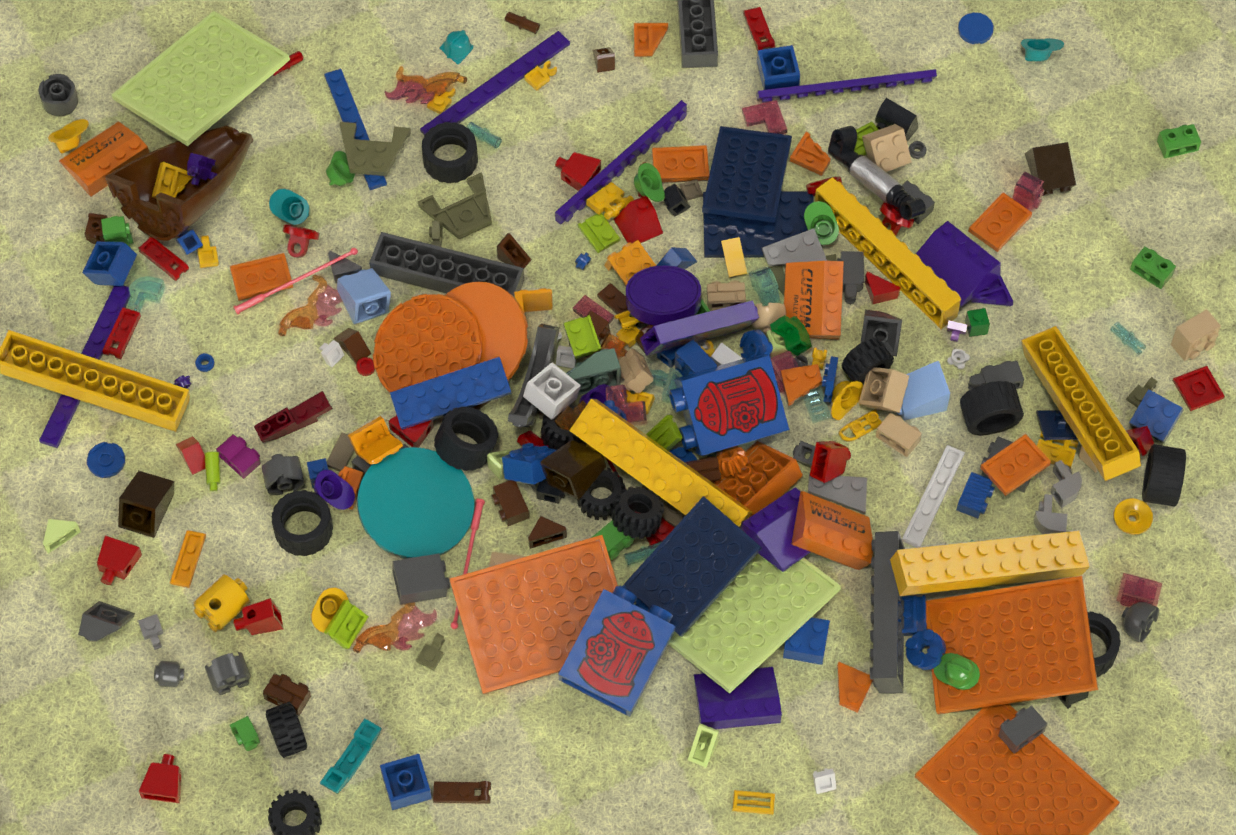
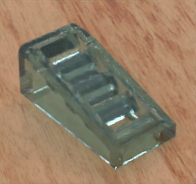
M821 385L811 389L803 397L812 423L830 419L831 415L827 403L823 401L824 394ZM817 396L819 397L817 399L810 400V398ZM821 404V406L812 408L814 405ZM824 410V413L818 415L814 414L815 412Z

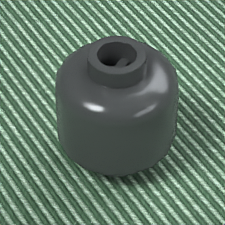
M160 661L158 665H155L154 681L160 687H177L179 681H183L184 669L180 668V664L177 661Z

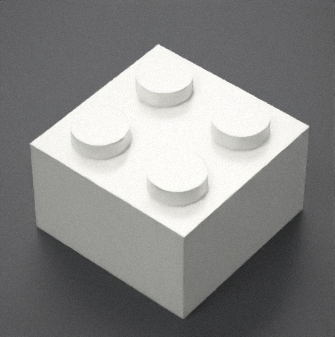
M552 362L527 382L523 397L552 420L577 399L581 385Z

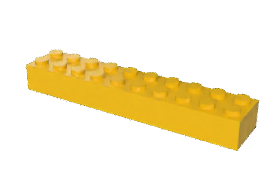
M832 177L816 189L815 202H825L831 207L839 227V233L859 252H864V256L893 284L901 287L900 291L940 329H943L948 325L949 321L957 318L961 302L959 294L956 291H952L942 278L937 277L932 268L926 266L917 254H913L904 242L899 241L890 229H887L879 218L874 217L865 205H861L857 198L844 188L841 182H837Z
M1057 326L1021 340L1025 358L1103 479L1107 481L1140 467L1139 450Z
M8 330L0 347V374L174 432L177 431L190 401L189 389Z
M591 399L569 430L685 515L689 513L703 496L740 529L742 522L747 520L752 514L750 509L597 399Z
M1080 531L900 549L890 559L900 596L1075 577L1082 575L1090 567Z

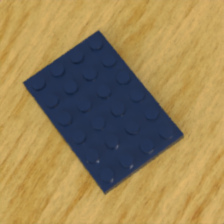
M720 126L702 212L775 223L792 136Z
M782 191L775 223L703 213L704 258H724L721 241L740 237L744 258H765L762 252L763 247L808 231L804 213L808 205L814 202L813 194H808L807 191Z
M703 496L624 585L649 608L651 605H656L671 613L673 617L669 623L676 626L675 632L683 637L762 548Z

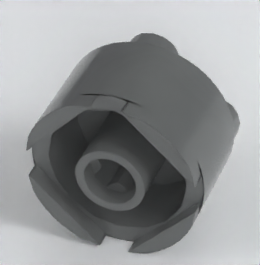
M53 74L47 80H43L40 83L38 89L43 108L48 114L64 116L71 114L77 107V91L73 81L68 76Z
M275 454L271 457V460L262 465L264 483L269 494L282 495L285 490L293 489V491H297L304 486V478L298 456Z
M238 652L239 656H234L233 653L219 656L211 661L212 665L210 667L208 665L205 666L213 691L223 695L229 693L231 687L238 686V688H242L250 684L251 674L243 653Z

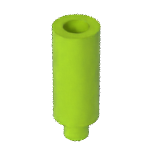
M206 452V484L210 485V491H217V484H220L219 452Z

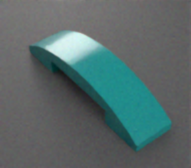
M364 718L355 731L354 738L334 767L329 768L320 784L338 794L360 767L375 744L382 728Z

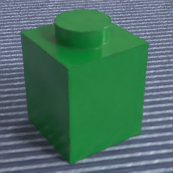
M986 308L967 311L965 324H967L969 337L988 334L990 322Z

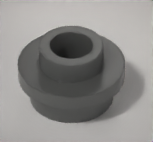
M914 141L908 148L910 156L920 159L926 155V146L921 141Z

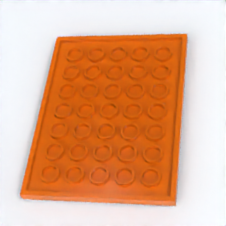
M603 535L449 579L482 693L486 694L560 672L603 589L613 593L615 587L618 586Z
M1082 576L926 601L927 629L933 630L943 638L946 645L945 654L954 653L973 661L980 671L977 684L970 689L961 690L937 679L933 668L932 678L937 714L1098 690Z
M1009 704L983 707L915 774L916 779L978 835H1090L1120 803L1043 734H1040L1014 754L998 736L1000 725L1007 719L1011 721L1016 717L1017 711Z

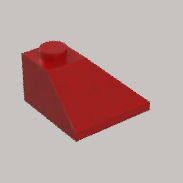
M646 195L629 202L619 215L614 218L627 243H634L637 240L643 243L663 234L656 210Z

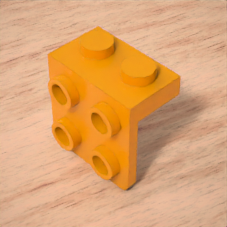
M639 240L634 243H627L618 253L613 252L610 254L604 265L608 271L613 268L625 286L637 272L656 266Z
M540 288L538 290L514 292V297L524 312L552 310L551 289Z
M381 416L348 435L355 453L369 464L381 462L384 457L398 452L403 446L400 440L390 434Z

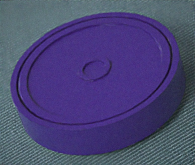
M666 265L649 267L637 272L626 285V306L633 317L641 322L655 326L694 316L701 306V285L699 280L685 269Z

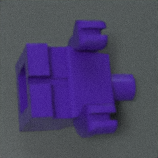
M190 153L187 163V175L193 177L191 184L198 186L200 179L206 180L209 178L212 180L217 175L211 172V168L216 160Z

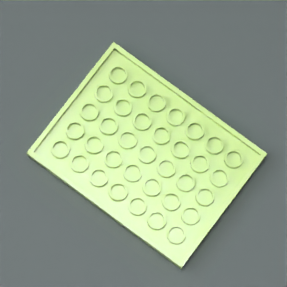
M213 11L111 95L114 101L188 146L290 60V57L282 50Z
M757 554L683 637L674 632L669 645L730 694L841 590V587L804 557L782 572L761 555Z

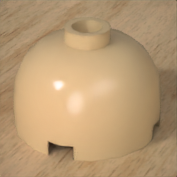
M762 303L755 304L758 309L759 318L752 323V326L766 334L768 330H771V323L784 315L786 316V306L780 303H768L766 306H762Z

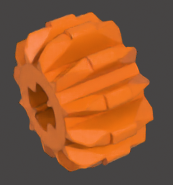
M733 446L716 453L719 464L718 469L721 475L724 474L726 477L730 475L734 477L736 473L741 474V470L746 469V464L749 463L742 447Z

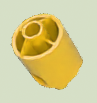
M223 574L194 601V612L199 618L202 619L204 617L209 622L208 626L214 632L222 630L242 611L243 607L250 603V599L245 593L248 588L239 578L233 580Z

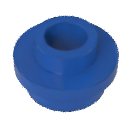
M587 252L584 255L581 253L576 259L577 269L583 270L592 258L589 257Z
M203 353L197 357L195 365L199 371L208 372L213 369L215 362L211 355ZM204 361L209 362V363L206 364V365H202V363H203Z

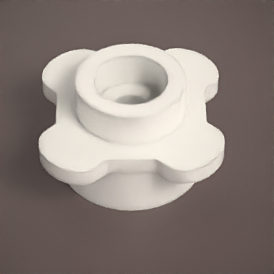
M954 349L947 362L950 365L957 366L958 369H963L970 356L961 349Z

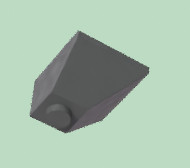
M865 309L861 343L872 338H879L892 356L897 357L902 319L885 312Z
M98 601L82 614L78 635L85 637L89 641H98L119 630L134 617L135 613Z

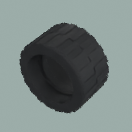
M444 122L430 128L424 135L422 140L423 164L426 172L433 179L442 183H458L473 174L478 163L477 143L474 134L469 128L456 122ZM448 144L458 145L466 150L463 156L451 161L439 159L433 153L439 147Z
M992 381L981 384L967 391L960 399V406L968 432L973 435L983 436L1004 432L1017 425L1024 416L1016 387L1008 381Z
M456 407L449 410L444 416L434 439V447L440 458L448 465L464 471H473L478 468L480 469L487 463V455L492 453L498 440V429L494 421L480 410L472 407ZM455 433L467 435L477 444L465 442Z
M1156 444L1151 445L1143 480L1142 499L1144 502L1177 506L1185 475V449Z
M307 490L293 491L280 498L273 508L271 517L275 538L279 546L289 554L291 553L295 556L313 555L324 549L329 543L333 534V523L328 504L320 495ZM298 512H312L321 519L319 525L307 534H293L284 528L288 518Z
M1089 611L1090 633L1100 637L1107 648L1104 655L1094 658L1096 676L1100 677L1113 666L1121 640L1116 625L1108 617Z

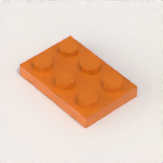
M707 145L652 148L653 166L660 173L662 182L709 179Z
M1003 192L969 227L968 232L998 252L1031 218L1032 212Z
M284 253L230 266L238 301L252 298L259 294H265L291 281ZM293 284L282 290L293 288Z
M1025 434L981 464L980 468L1006 496L1048 467L1051 461Z

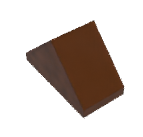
M610 47L592 50L597 73L615 70V53Z
M507 233L497 245V259L506 264L525 268L532 260L510 233Z
M347 328L334 337V340L339 343L340 347L355 364L361 358L371 355L369 348L357 330Z
M540 516L528 537L529 548H535L567 538L566 527Z

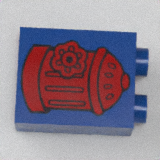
M758 354L675 378L676 389L669 390V398L674 412L683 411L686 426L679 428L683 437L681 439L685 450L693 448L694 453L701 456L790 430L770 355Z
M616 586L613 593L603 589L562 666L558 678L559 681L630 717L668 646L676 626L669 623L673 617L671 613L656 605H651L647 612L634 605L637 599L636 595L622 587Z

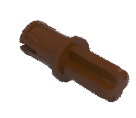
M508 12L505 16L506 22L518 26L520 30L523 28L536 34L540 28V23L531 21L526 16L521 17L512 12Z

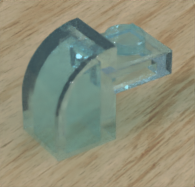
M763 267L748 272L752 287L758 292L762 306H766L768 303L781 304L777 289L779 286L770 268Z
M145 276L132 282L129 286L131 297L128 307H130V310L141 312L145 300L160 303L165 291L164 280Z
M670 368L669 374L662 370L650 369L654 381L650 384L663 387L662 401L671 403L669 390L676 389L674 379L682 377L681 373L674 368Z

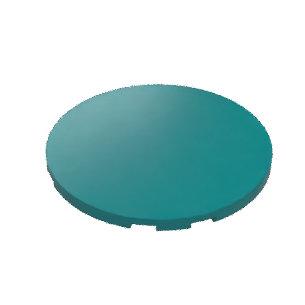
M410 447L399 449L398 452L389 454L381 462L372 464L363 476L358 490L357 510L365 532L386 552L401 556L404 559L438 553L441 556L457 545L467 533L474 513V496L471 485L461 469L448 465L440 458L436 451Z

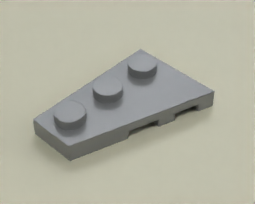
M814 228L762 248L768 266H786V263L827 261Z
M809 474V494L840 504L845 508L856 510L861 514H866L867 478L837 476L823 483Z

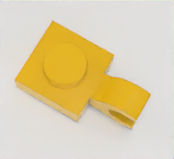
M208 235L201 236L203 246L197 249L200 268L218 266L216 246L210 247Z
M814 347L812 365L818 364L819 369L823 370L827 350L824 349L823 352Z

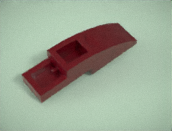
M321 391L290 410L287 407L256 424L254 428L262 443L276 440L317 422V417L333 408L325 393Z

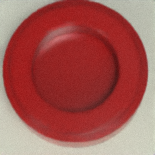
M364 357L358 360L356 368L360 375L369 376L374 373L375 368L371 358Z

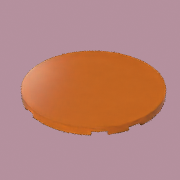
M471 282L452 289L446 296L464 305L475 317L480 328L482 353L479 363L500 357L507 380H509L518 370L528 343V325L521 305L507 290L492 283Z
M441 294L418 295L403 304L400 303L383 320L374 341L373 363L380 382L388 392L479 364L481 359L482 336L480 328L472 313L459 301Z

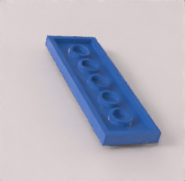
M500 357L390 392L402 430L443 417L449 410L456 407H473L512 394Z

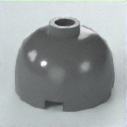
M1137 602L1130 608L1126 607L1122 614V618H1124V631L1134 640L1143 642L1151 632L1149 629L1153 621L1156 622L1158 619L1159 608L1148 602Z

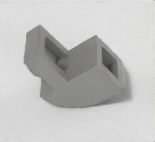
M1060 460L1053 467V473L1060 482L1052 486L1051 494L1062 508L1077 498L1082 485V478L1079 471L1072 475L1069 466Z
M1044 495L1043 501H1039L1038 511L1034 515L1035 527L1041 534L1066 532L1067 514L1052 512L1053 495Z

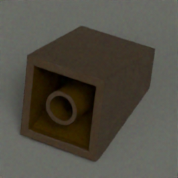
M1068 142L1034 147L1025 153L1037 193H1042L1043 196L1054 194L1053 191L1060 190V193L1071 191V188L1076 186Z
M573 440L540 462L548 485L577 500H580L606 468L604 456L597 450L589 449L584 443H577Z
M138 470L119 497L118 527L155 538L173 498L175 481Z

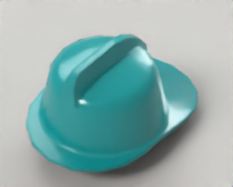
M465 30L453 31L448 34L445 42L439 49L444 52L447 58H451L458 65L472 51L474 45L470 43Z
M1028 38L1022 40L1021 45L1025 48V60L1045 61L1050 57L1052 51L1062 49L1064 42L1054 38Z
M278 189L270 196V210L278 218L290 224L298 225L309 217V204L307 200L293 191Z

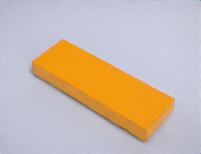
M186 531L170 584L190 588L206 534Z

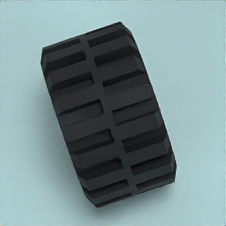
M872 338L854 347L846 355L841 366L852 382L860 381L864 385L866 374L874 367L890 369L894 362V357L879 338Z
M570 404L552 420L544 414L541 427V440H543V444L555 450H558L571 440L586 445V442L569 430L560 428H571L584 409L580 410L579 406H572Z
M611 468L603 470L580 500H577L579 508L581 507V512L583 514L587 512V517L589 518L593 515L595 520H599V517L607 520L609 515L612 518L617 495L625 489L623 478L621 476L618 477V472H612ZM600 487L612 492L609 497L604 499L595 498L590 493Z
M636 486V488L628 487V490L623 489L617 495L613 508L612 520L614 527H617L619 532H623V535H629L634 539L636 537L644 539V536L647 538L651 537V534H655L660 527L664 512L663 501H661L660 496H656V493L649 491L648 488L643 489L640 486Z
M290 702L266 710L268 725L278 752L283 758L307 749V742L294 706Z
M288 790L285 791L284 796L279 794L277 801H272V808L269 807L268 821L274 835H316L315 832L319 833V825H322L318 804L316 800L314 801L313 796L310 794L307 796L305 791L298 793V790H293V793H289ZM301 810L307 814L305 820L297 826H289L283 822L285 815L290 811Z

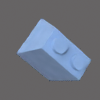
M373 268L360 270L358 273L344 275L337 279V291L353 324L389 313L391 292Z
M939 361L906 374L909 375L908 386L904 394L900 413L896 412L898 416L901 415L905 421L947 411L950 391Z

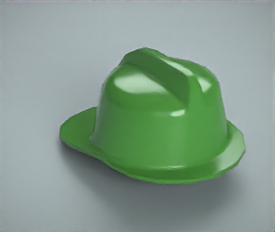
M336 151L326 169V174L330 179V186L333 184L343 186L353 181L355 173H350L346 153Z
M649 163L640 165L638 173L634 177L636 190L642 196L646 195L655 202H661L665 194L660 173Z
M821 201L808 205L804 213L807 229L811 230L814 228L821 245L831 244L836 240L839 233V227L831 207Z
M954 653L942 655V661L934 668V674L937 679L961 690L974 687L980 677L979 668L973 661Z

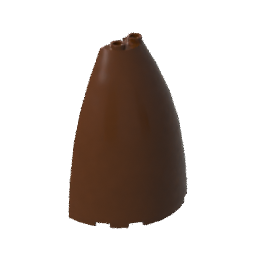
M227 125L205 131L188 146L180 141H176L128 163L105 178L112 196L118 198L122 205L121 210L128 219L132 218L138 224L137 228L148 236L168 241L176 238L193 225L221 198L234 180L245 159L250 144L253 143L252 134L244 131L239 132L237 129ZM190 153L216 160L211 168V172L217 175L212 180L209 178L206 180L200 179L197 186L191 184V179L175 198L164 193L157 194L156 199L152 198L160 163L166 162L187 171Z

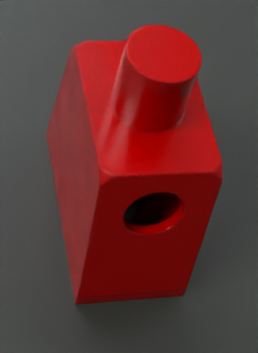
M574 152L568 160L559 157L555 167L562 169L561 180L579 191L601 171V160Z
M397 415L388 421L391 431L411 447L417 448L420 447L434 428L433 420L403 430L400 427Z
M836 441L816 442L810 476L826 483L843 474L847 460L851 458L849 448Z
M105 535L97 561L99 571L103 572L100 581L106 585H111L115 577L125 580L142 556L140 547Z
M271 598L243 607V617L234 619L236 631L247 629L251 635L284 629L281 611Z
M163 754L161 763L152 762L139 789L142 799L180 804L181 770L179 766L173 765L175 756Z

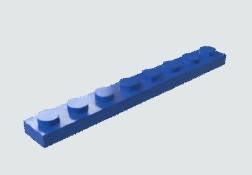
M342 69L325 73L324 77L342 122L356 123L355 139L370 140ZM363 174L369 190L387 185L384 176Z

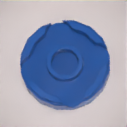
M973 12L966 14L959 21V35L965 42L983 44L990 40L993 35L994 25L992 20L982 13Z
M99 443L88 453L87 466L91 473L100 478H110L117 475L125 465V454L122 448L115 443Z

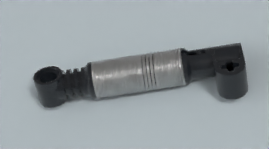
M853 126L842 127L832 132L828 154L846 167L855 179L885 203L894 205L899 209L904 219L910 220L925 214L926 206L921 198H913L905 192L904 187L884 170L864 155H859L854 151L857 142V131Z

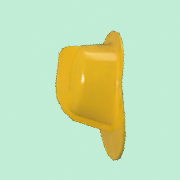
M85 119L73 121L60 130L51 133L48 140L56 144L60 153L68 152L79 145L81 133L87 129L89 122Z
M841 381L835 386L832 393L833 404L831 407V414L835 420H841L859 402L863 389V384L860 381Z
M336 587L328 588L319 596L311 614L312 623L318 631L325 632L342 602L348 600L346 593Z

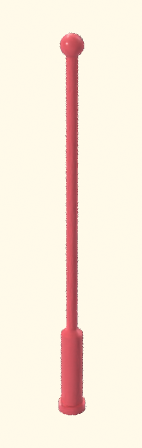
M352 248L350 252L306 274L233 307L238 315L240 312L264 301L266 297L350 255H356L358 250Z
M483 499L475 500V509L471 523L472 533L463 575L468 572L475 533L479 528L482 509L485 504ZM457 606L454 620L451 623L452 629L458 628L459 611Z

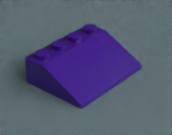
M949 221L936 229L916 253L926 266L932 268L937 277L942 278L952 291H956L961 298L959 308L964 306L1001 275V262Z
M796 487L742 522L741 530L761 546L762 549L758 554L782 572L811 553L791 544L801 492Z
M773 667L756 668L730 694L705 673L694 674L699 722L713 729H726L781 723L782 712Z

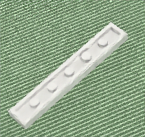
M949 445L946 446L902 538L903 542L916 548L921 547L965 452Z

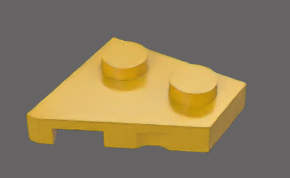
M166 162L160 163L152 198L156 199V195L159 193L175 198L193 177L187 175L186 170Z

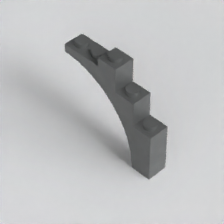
M541 323L537 328L524 383L518 399L508 416V422H512L514 426L530 427V425L532 426L536 422L538 408L524 398L523 395L527 382L553 362L560 327Z

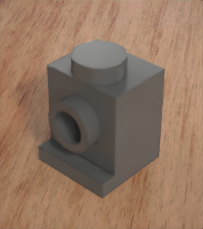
M800 440L799 445H796L793 450V458L797 462L811 467L815 446ZM810 453L809 459H806V454Z

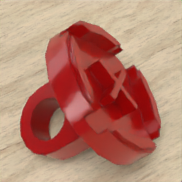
M884 202L880 207V211L885 215L882 224L886 228L890 225V230L896 236L901 226L906 228L912 227L914 218L910 220L904 219L900 214V210H896L897 208L894 205Z
M288 224L283 225L282 232L290 234L287 250L292 257H303L307 252L309 240H319L320 233L315 230L294 227ZM297 243L301 246L299 253L294 251V246Z

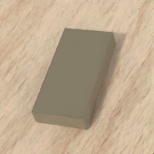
M341 433L327 460V466L339 472L348 465L355 451L348 438V434Z

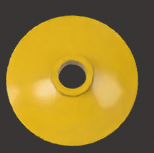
M1129 498L1121 501L1116 506L1114 521L1118 528L1128 534H1141L1150 528L1153 522V513L1145 502ZM1129 517H1134L1136 521H1131Z

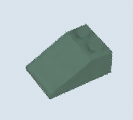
M614 348L602 349L596 352L568 374L581 385L578 395L586 394L602 384L610 387L621 385V367Z

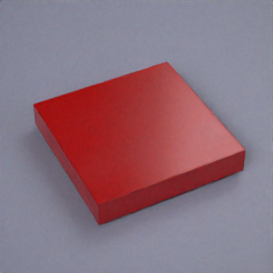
M1208 366L1175 377L1172 380L1190 411L1225 398Z

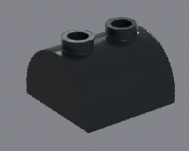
M885 98L875 118L876 127L880 130L896 124L904 129L906 140L908 141L918 129L917 115Z

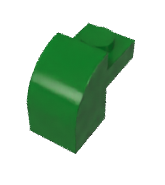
M784 315L770 324L771 331L783 337L786 350L798 356L812 347L809 334L797 317L789 318Z

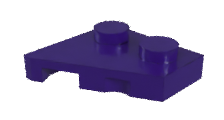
M1001 275L971 299L973 303L1013 306V299Z

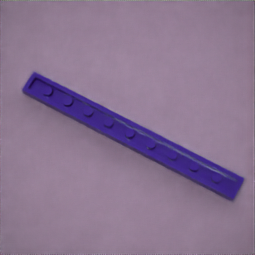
M557 31L421 127L420 131L425 135L430 128L435 127L437 124L444 122L461 123L523 79L535 67L541 66L568 47L570 41Z
M936 69L760 90L757 91L756 97L757 100H762V103L772 102V98H780V101L789 100L790 96L796 95L797 98H806L808 94L815 93V96H823L829 91H833V94L844 93L846 89H851V92L861 91L862 87L874 90L878 89L879 85H886V88L896 87L897 83L903 82L904 85L915 84L914 81L920 80L922 83H930L932 79L937 77Z
M681 100L555 212V221L560 225L565 221H570L577 210L581 211L585 207L586 200L612 182L615 176L619 177L628 165H633L640 154H645L651 144L658 143L665 132H670L677 121L684 120L687 115V104Z
M124 285L113 287L81 354L98 360L101 359L104 345L122 307L126 308L133 293V288ZM61 394L39 439L40 443L55 448L59 447L81 400Z

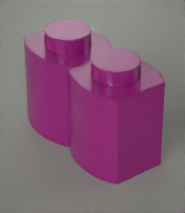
M232 434L216 448V452H219V457L244 479L261 464L260 455L254 448H248L246 441L242 437Z

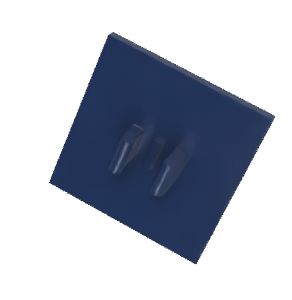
M1060 410L1036 411L1044 440H1078Z

